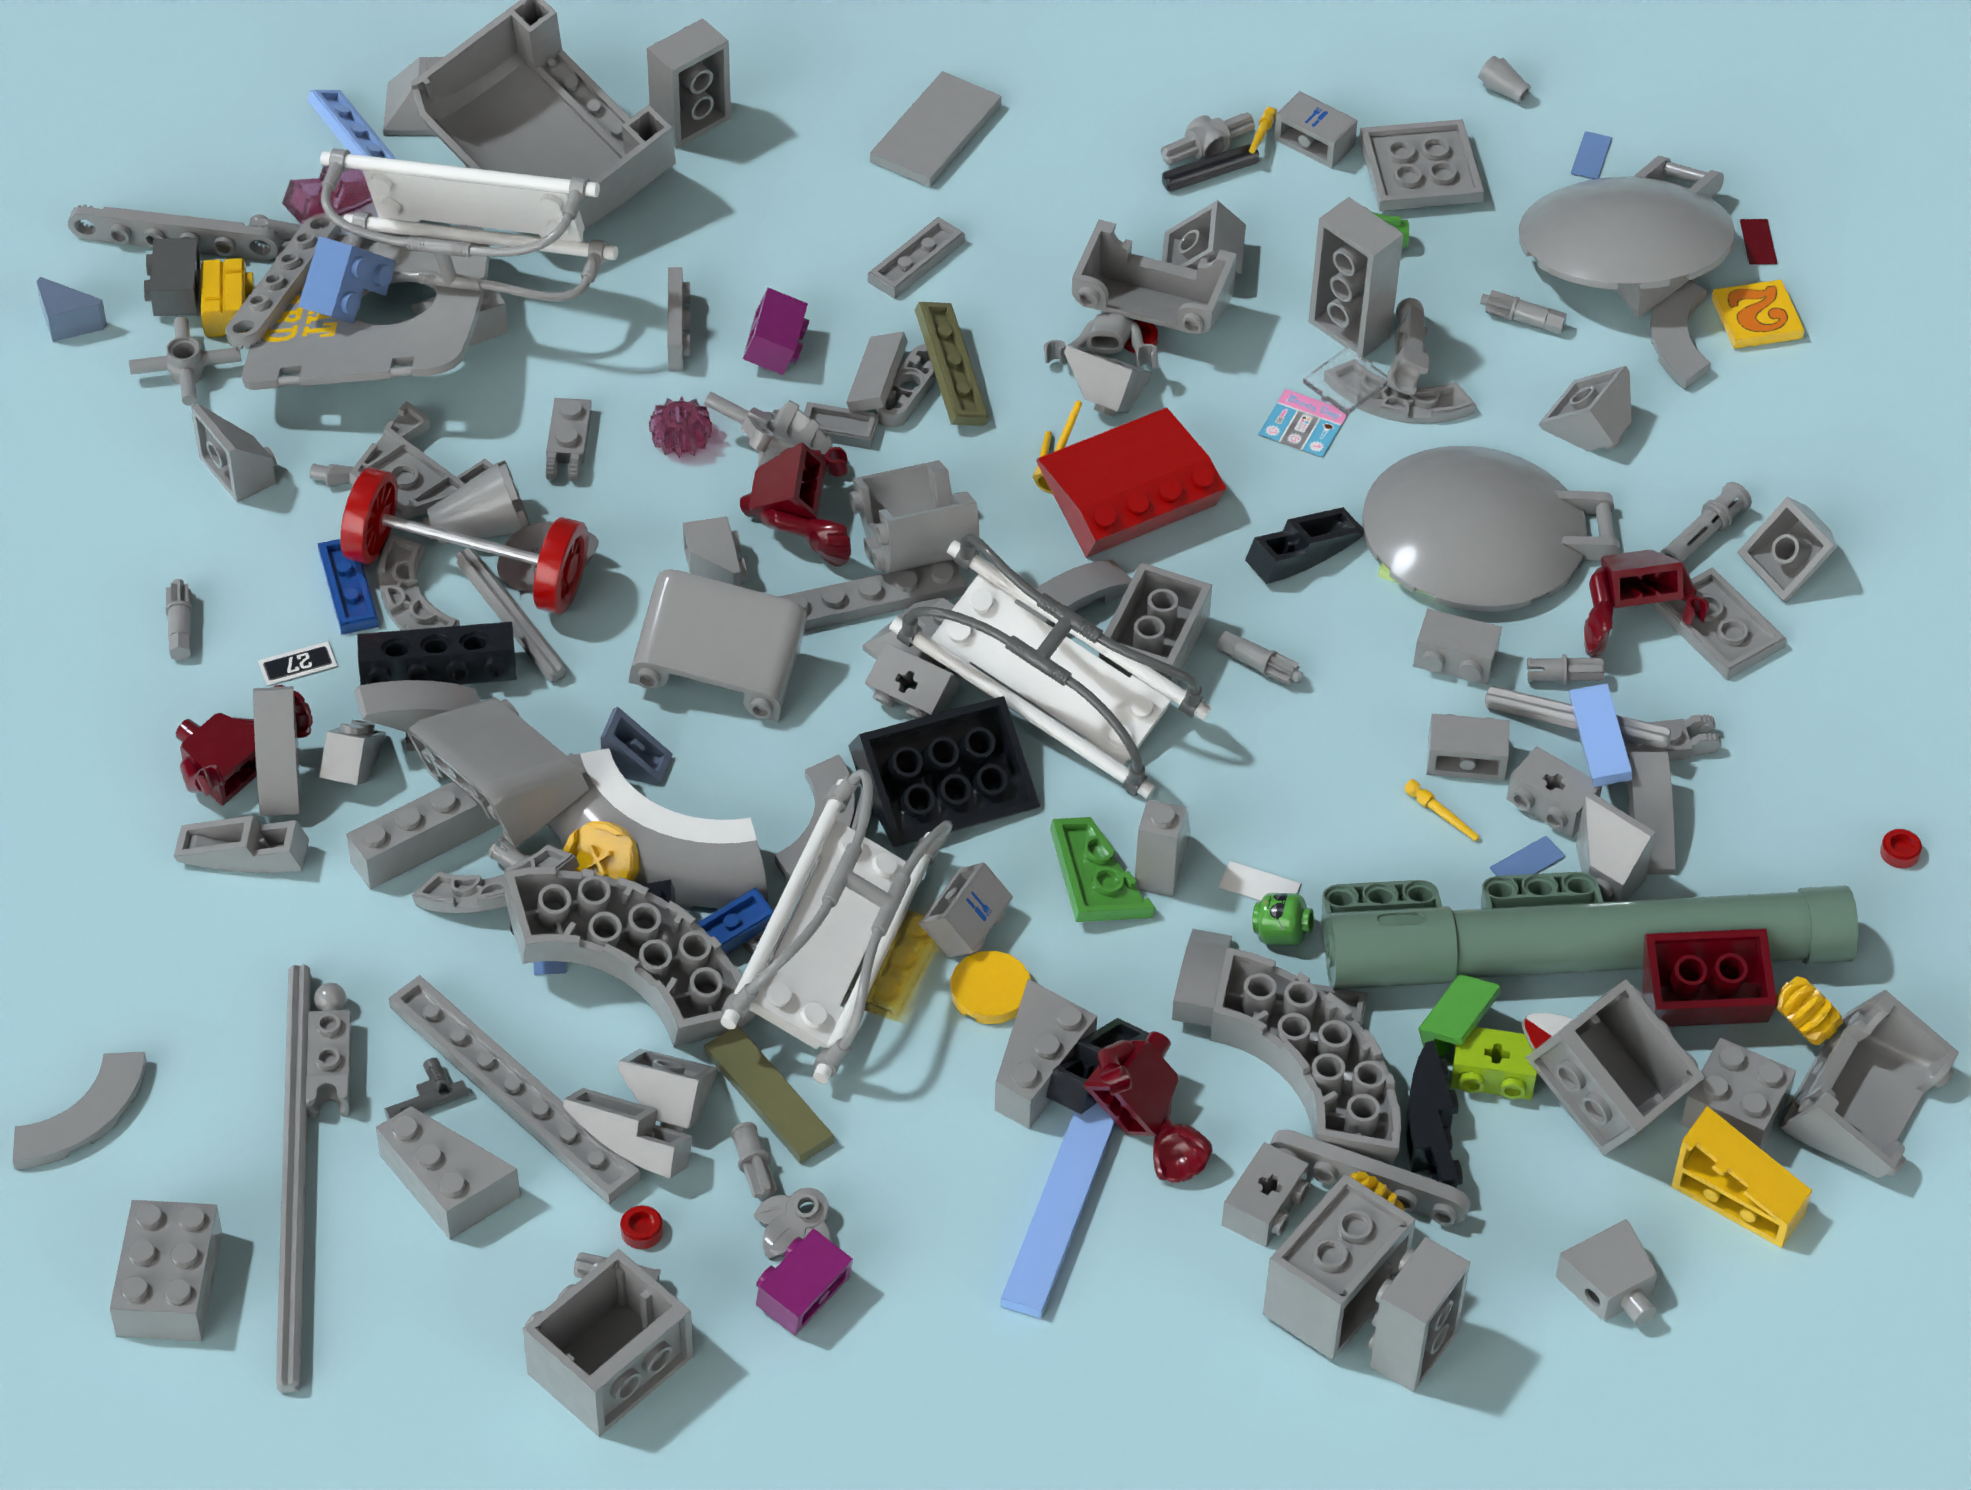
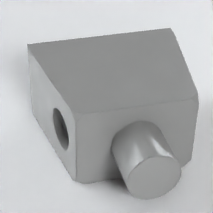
M1627 1219L1560 1253L1556 1278L1600 1319L1608 1320L1625 1311L1636 1325H1642L1656 1313V1308L1648 1299L1654 1291L1657 1278L1656 1269Z

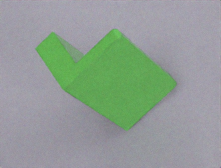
M1459 974L1418 1028L1423 1047L1426 1042L1434 1041L1438 1056H1445L1453 1044L1462 1045L1501 994L1500 986L1492 982Z

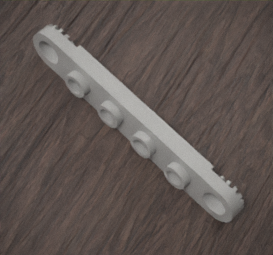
M87 204L83 205V207L81 205H78L77 208L74 207L68 220L70 231L77 237L85 240L153 248L154 239L197 238L200 253L247 259L271 260L276 257L281 244V238L278 237L279 234L277 232L274 233L275 230L272 228L269 230L268 226H265V228H262V225H258V227L256 225L245 226L242 222L113 207L99 209L93 208L91 205L87 207ZM81 220L90 221L94 224V227L93 225L88 227V224L84 226V222H81ZM256 240L264 241V242H266V243L268 244V247H267V245H265L264 248H263V247H262V246H263L262 244H260V246H258L259 243H258V242L255 243V241H256Z
M325 213L314 215L303 223L228 323L225 332L231 347L243 349V346H245V349H248V345L254 347L256 346L255 343L259 344L260 340L264 339L263 336H265L266 331L272 329L305 284L318 237L336 240L337 236L341 235V228L333 223Z

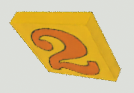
M1782 280L1713 289L1712 301L1734 349L1803 338L1804 328Z

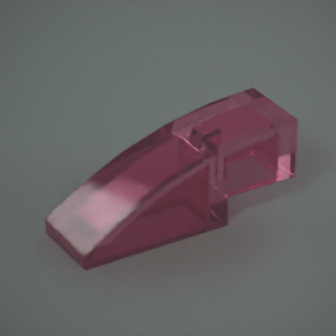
M323 166L319 178L290 180L282 204L300 224H303L314 215L325 213L321 203L322 182L329 166ZM349 169L347 172H343L335 191L331 192L330 202L334 211L339 216L373 203L362 170Z

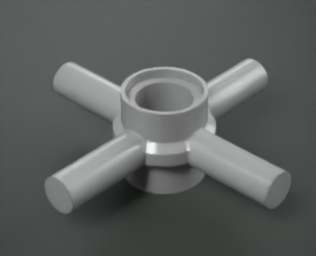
M178 317L174 320L175 339L171 340L167 345V355L129 360L130 373L133 375L168 370L171 373L172 380L181 386L183 404L191 406L197 402L195 383L203 378L204 366L242 362L241 353L238 347L236 349L227 348L202 351L199 342L190 337L188 319L186 317Z

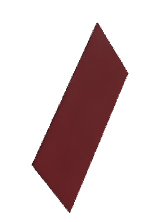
M1740 219L1749 265L1777 264L1768 219Z

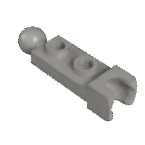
M1409 297L1402 299L1396 308V316L1401 324L1395 332L1394 362L1388 371L1387 385L1401 393L1414 395L1417 390L1420 374L1426 375L1428 372L1429 355L1426 354L1427 348L1423 347V341L1427 333V327L1424 326V308L1419 300Z
M325 983L316 990L314 1002L320 1011H309L306 1106L308 1115L311 1118L319 1116L320 1106L327 1101H334L339 1105L341 1116L347 1117L350 1114L351 1013L350 1009L342 1010L347 996L344 989L337 983Z

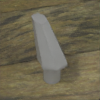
M312 464L310 478L325 481V485L330 487L350 484V471L353 467L338 464H329V467Z

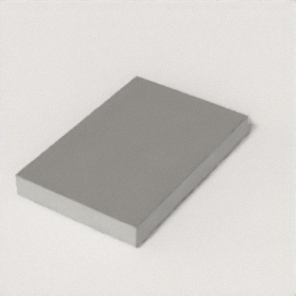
M1713 567L1691 579L1697 590L1695 596L1702 597L1709 605L1704 623L1700 621L1697 615H1695L1692 625H1687L1683 622L1682 613L1686 604L1685 600L1679 599L1653 604V608L1726 680L1785 648L1787 639Z

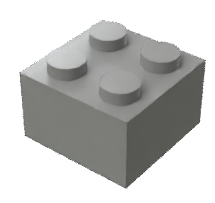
M1720 1037L1701 1070L1705 1078L1695 1085L1687 1096L1680 1125L1691 1129L1706 1106H1708L1762 1149L1789 1100L1796 1070Z

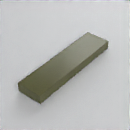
M918 302L914 310L951 425L984 426L989 417L952 303Z
M738 1025L735 1029H730L704 1045L706 1056L800 1164L834 1144L832 1132Z

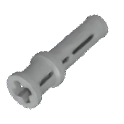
M1728 482L1715 500H1708L1703 505L1701 515L1667 547L1663 548L1660 553L1683 562L1713 533L1726 530L1732 524L1734 516L1739 512H1745L1751 507L1752 500L1748 491L1736 482Z

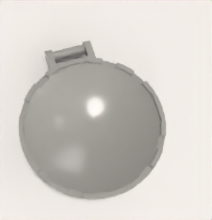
M1657 156L1633 177L1621 176L1588 180L1561 188L1542 197L1530 206L1522 216L1519 224V243L1527 257L1533 256L1538 260V267L1560 279L1584 286L1618 290V283H1640V290L1670 286V279L1685 275L1687 279L1692 280L1713 270L1731 252L1734 244L1735 229L1734 223L1727 211L1719 203L1711 199L1722 188L1724 182L1723 173L1714 170L1704 172L1671 163L1670 158ZM1669 176L1694 183V185L1689 188L1664 181L1663 179Z
M1447 446L1428 449L1407 456L1391 465L1375 480L1364 503L1362 527L1364 528V538L1376 561L1381 560L1390 570V577L1414 593L1418 589L1435 596L1436 603L1458 609L1485 612L1513 610L1529 606L1532 599L1545 594L1550 597L1561 590L1570 581V576L1577 567H1580L1582 560L1601 561L1603 556L1621 553L1620 543L1615 539L1611 514L1614 509V502L1610 493L1568 491L1555 477L1539 466L1521 457L1495 449L1475 446ZM1585 515L1597 516L1599 537L1587 536Z

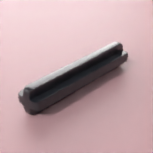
M1247 144L1179 166L1162 173V184L1167 191L1171 192L1248 167L1259 161V152L1256 150L1255 153H1250L1251 144Z

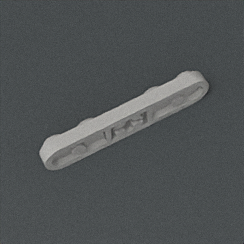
M1279 1130L1274 1133L1270 1145L1309 1163L1307 1175L1314 1177L1317 1181L1324 1184L1335 1185L1344 1174L1351 1176L1353 1172L1358 1173L1359 1171L1366 1172L1369 1176H1375L1379 1182L1386 1184L1387 1188L1397 1195V1199L1403 1203L1405 1212H1414L1431 1218L1444 1226L1463 1223L1471 1206L1467 1195L1453 1186L1295 1131Z

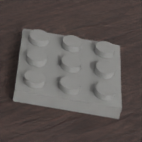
M1463 119L1360 128L1359 139L1379 211L1483 202L1484 189Z

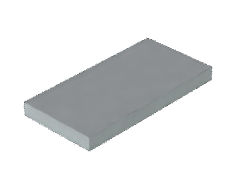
M942 71L870 152V162L931 187L1001 106L1002 96Z

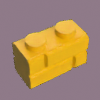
M242 258L225 259L224 262L220 259L203 260L201 263V319L204 335L207 338L224 337L226 326L246 301L248 294H251L255 289L253 272L247 273L245 260Z

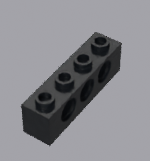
M512 622L357 634L358 666L361 685L403 680L438 681L459 685L517 680Z

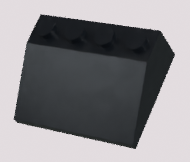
M1004 696L861 733L848 745L856 771L864 769L869 772L872 778V807L893 848L917 842L919 839L924 838L927 832H931L945 820L952 822L953 827L950 832L1040 807Z

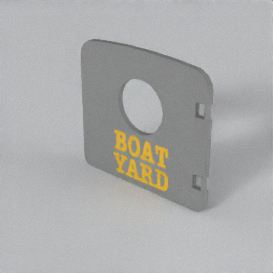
M457 225V226H454V227H463V228H471V229L484 230V229L481 228V227H475V226H467V225ZM378 232V233H382V234H386V235L397 236V237H403V238H408V237H409V235H400V234H392V233ZM349 235L337 236L338 238L335 241L346 244ZM363 238L361 243V249L395 260L396 264L393 271L419 272L423 269L441 272L434 253L410 251L407 247L384 244ZM291 240L283 243L279 247L276 259L279 257V255L282 253V251L285 249V247ZM471 243L473 246L490 247V245ZM472 255L470 258L451 256L456 274L479 276L487 280L488 256ZM392 280L391 283H397V282H418V281H413V280ZM303 285L272 329L266 331L265 336H263L264 339L260 340L259 344L255 343L256 346L254 347L250 345L242 372L243 384L247 389L260 390L279 388V386L300 384L301 386L383 380L413 375V377L432 376L445 373L460 364L465 356L478 320L485 289L475 291L428 285L437 294L434 302L426 311L404 322L390 325H373L364 323L355 318L354 323H349L298 307L304 288ZM363 290L362 297L370 291ZM409 364H412V366L394 367V366H397V365H409ZM299 373H300V375H295V376H283V375H287V374H299Z

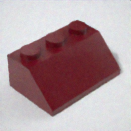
M1767 929L1645 934L1642 992L1646 1004L1658 1019L1664 1021L1669 1027L1768 1022L1777 1006Z

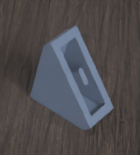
M39 277L36 281L41 307L53 342L104 330L107 326L102 299L43 277Z
M619 707L614 708L600 738L601 750L610 749L612 758L624 778L652 785L660 784L673 753Z

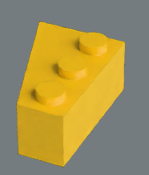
M1706 1106L1682 1140L1671 1185L1675 1190L1780 1248L1784 1246L1806 1214L1812 1193L1808 1186L1708 1106Z

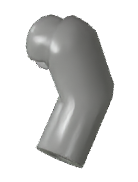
M261 214L252 216L248 225H256V227L262 225V228L268 226L269 230L271 228L274 229V233L277 232L279 234L278 237L286 241L291 240L300 229L299 224L268 219Z

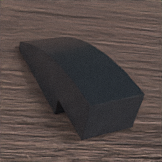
M1344 507L1288 519L1283 531L1254 537L1245 561L1266 584L1304 572L1326 561L1363 537L1364 528Z
M1116 1018L1081 1039L1077 1043L1074 1056L1053 1069L1046 1097L1079 1114L1084 1113L1097 1103L1083 1085L1099 1065L1098 1052L1119 1040L1145 1041L1149 1032Z

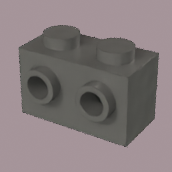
M197 238L154 239L153 252L146 255L147 275L150 276V280H144L145 301H151L154 316L197 315L201 274V259Z

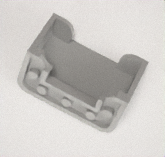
M1099 219L1072 277V295L1075 300L1087 308L1120 314L1124 317L1190 334H1204L1209 331L1228 307L1234 293L1237 253L1220 249L1216 259L1208 263V259L1201 258L1197 270L1132 254V241L1125 239L1123 243L1115 235L1116 223Z
M664 570L659 573L653 588L630 669L629 683L640 685L646 689H654L666 685L670 674L742 692L744 693L743 705L754 717L778 722L800 654L807 618L806 611L799 603L789 599L679 570Z
M496 697L420 719L407 729V734L428 773L439 783L446 777H449L480 803L486 816L491 821L493 819L499 820L505 831L503 833L504 838L515 848L590 790L582 776L586 770L580 760L572 753L566 756L520 718L515 707L507 699L502 701Z
M1883 990L1842 1017L1843 1023L1829 1040L1826 1039L1779 1122V1127L1793 1139L1877 1178L1885 1175L1891 1177L1903 1166L1906 1160L1903 1156L1905 1146L1898 1139L1924 1092L1934 1086L1941 1088L1950 1080L1954 1073L1952 1065L1959 1054L1953 1046L1887 990Z

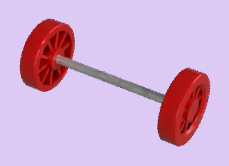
M368 467L357 477L348 496L341 524L340 545L346 559L364 564L373 563L380 556L391 529L395 528L537 565L533 584V600L539 610L561 615L567 611L573 602L582 579L588 552V529L584 522L565 517L558 518L550 527L540 554L395 517L398 486L394 474Z

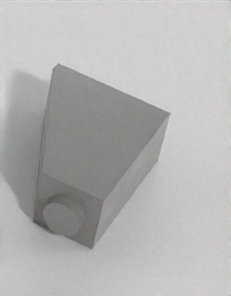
M1147 799L1137 838L1135 880L1137 881L1135 887L1137 890L1173 897L1191 834L1187 807Z

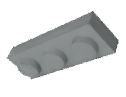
M668 267L667 349L669 371H683V356H690V334H683V330H690V308H684V304L691 303L690 282H683L682 267Z

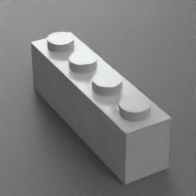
M452 781L347 833L350 862L371 890L500 825L498 819L491 821L486 816L481 804Z

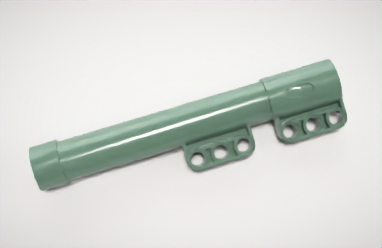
M1562 872L1490 877L1482 884L1480 909L1451 910L1449 906H1442L1437 887L1425 880L1336 884L1327 887L1323 891L1321 931L1325 945L1328 981L1332 989L1453 983L1459 974L1479 978L1643 969L1645 934L1767 929L1771 962L1798 960L1805 964L1852 962L1858 948L1856 903L1850 887L1846 885L1799 888L1797 892L1603 902L1595 877L1584 872Z

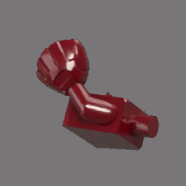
M802 442L792 448L785 449L777 457L759 466L755 471L751 493L740 498L742 512L747 517L757 516L768 528L806 537L805 539L814 552L831 565L840 567L847 564L850 559L851 542L847 535V527L834 521L817 519L826 465H828L829 473L832 476L841 477L848 473V459L844 449L833 447L826 454H821V450L810 449Z
M1654 550L1603 556L1601 558V567L1596 569L1589 581L1593 608L1584 625L1586 654L1589 657H1596L1604 651L1610 630L1612 629L1613 607L1622 608L1680 599L1686 602L1682 613L1683 622L1687 625H1692L1694 617L1697 615L1700 621L1704 623L1709 607L1708 602L1702 597L1695 596L1697 590L1683 562Z
M275 685V686H273V687H285V686H283V685ZM294 691L298 738H304L311 734L313 716L311 715L309 704L305 702V698L299 692ZM217 713L202 726L191 719L184 720L178 726L176 738L182 742L180 746L182 756L180 770L189 792H203L205 796L210 794L219 804L224 806L257 777L254 719L232 718L223 713Z
M1155 1031L1150 1032L1145 1041L1119 1040L1098 1052L1099 1065L1086 1080L1083 1087L1126 1135L1155 1136L1153 1163L1159 1180L1179 1183L1180 1181L1184 1182L1192 1179L1194 1175H1198L1205 1169L1213 1147L1211 1142L1195 1128L1187 1124H1174L1172 1121V1096L1178 1083V1074L1164 1059L1171 1046V1041L1165 1035Z

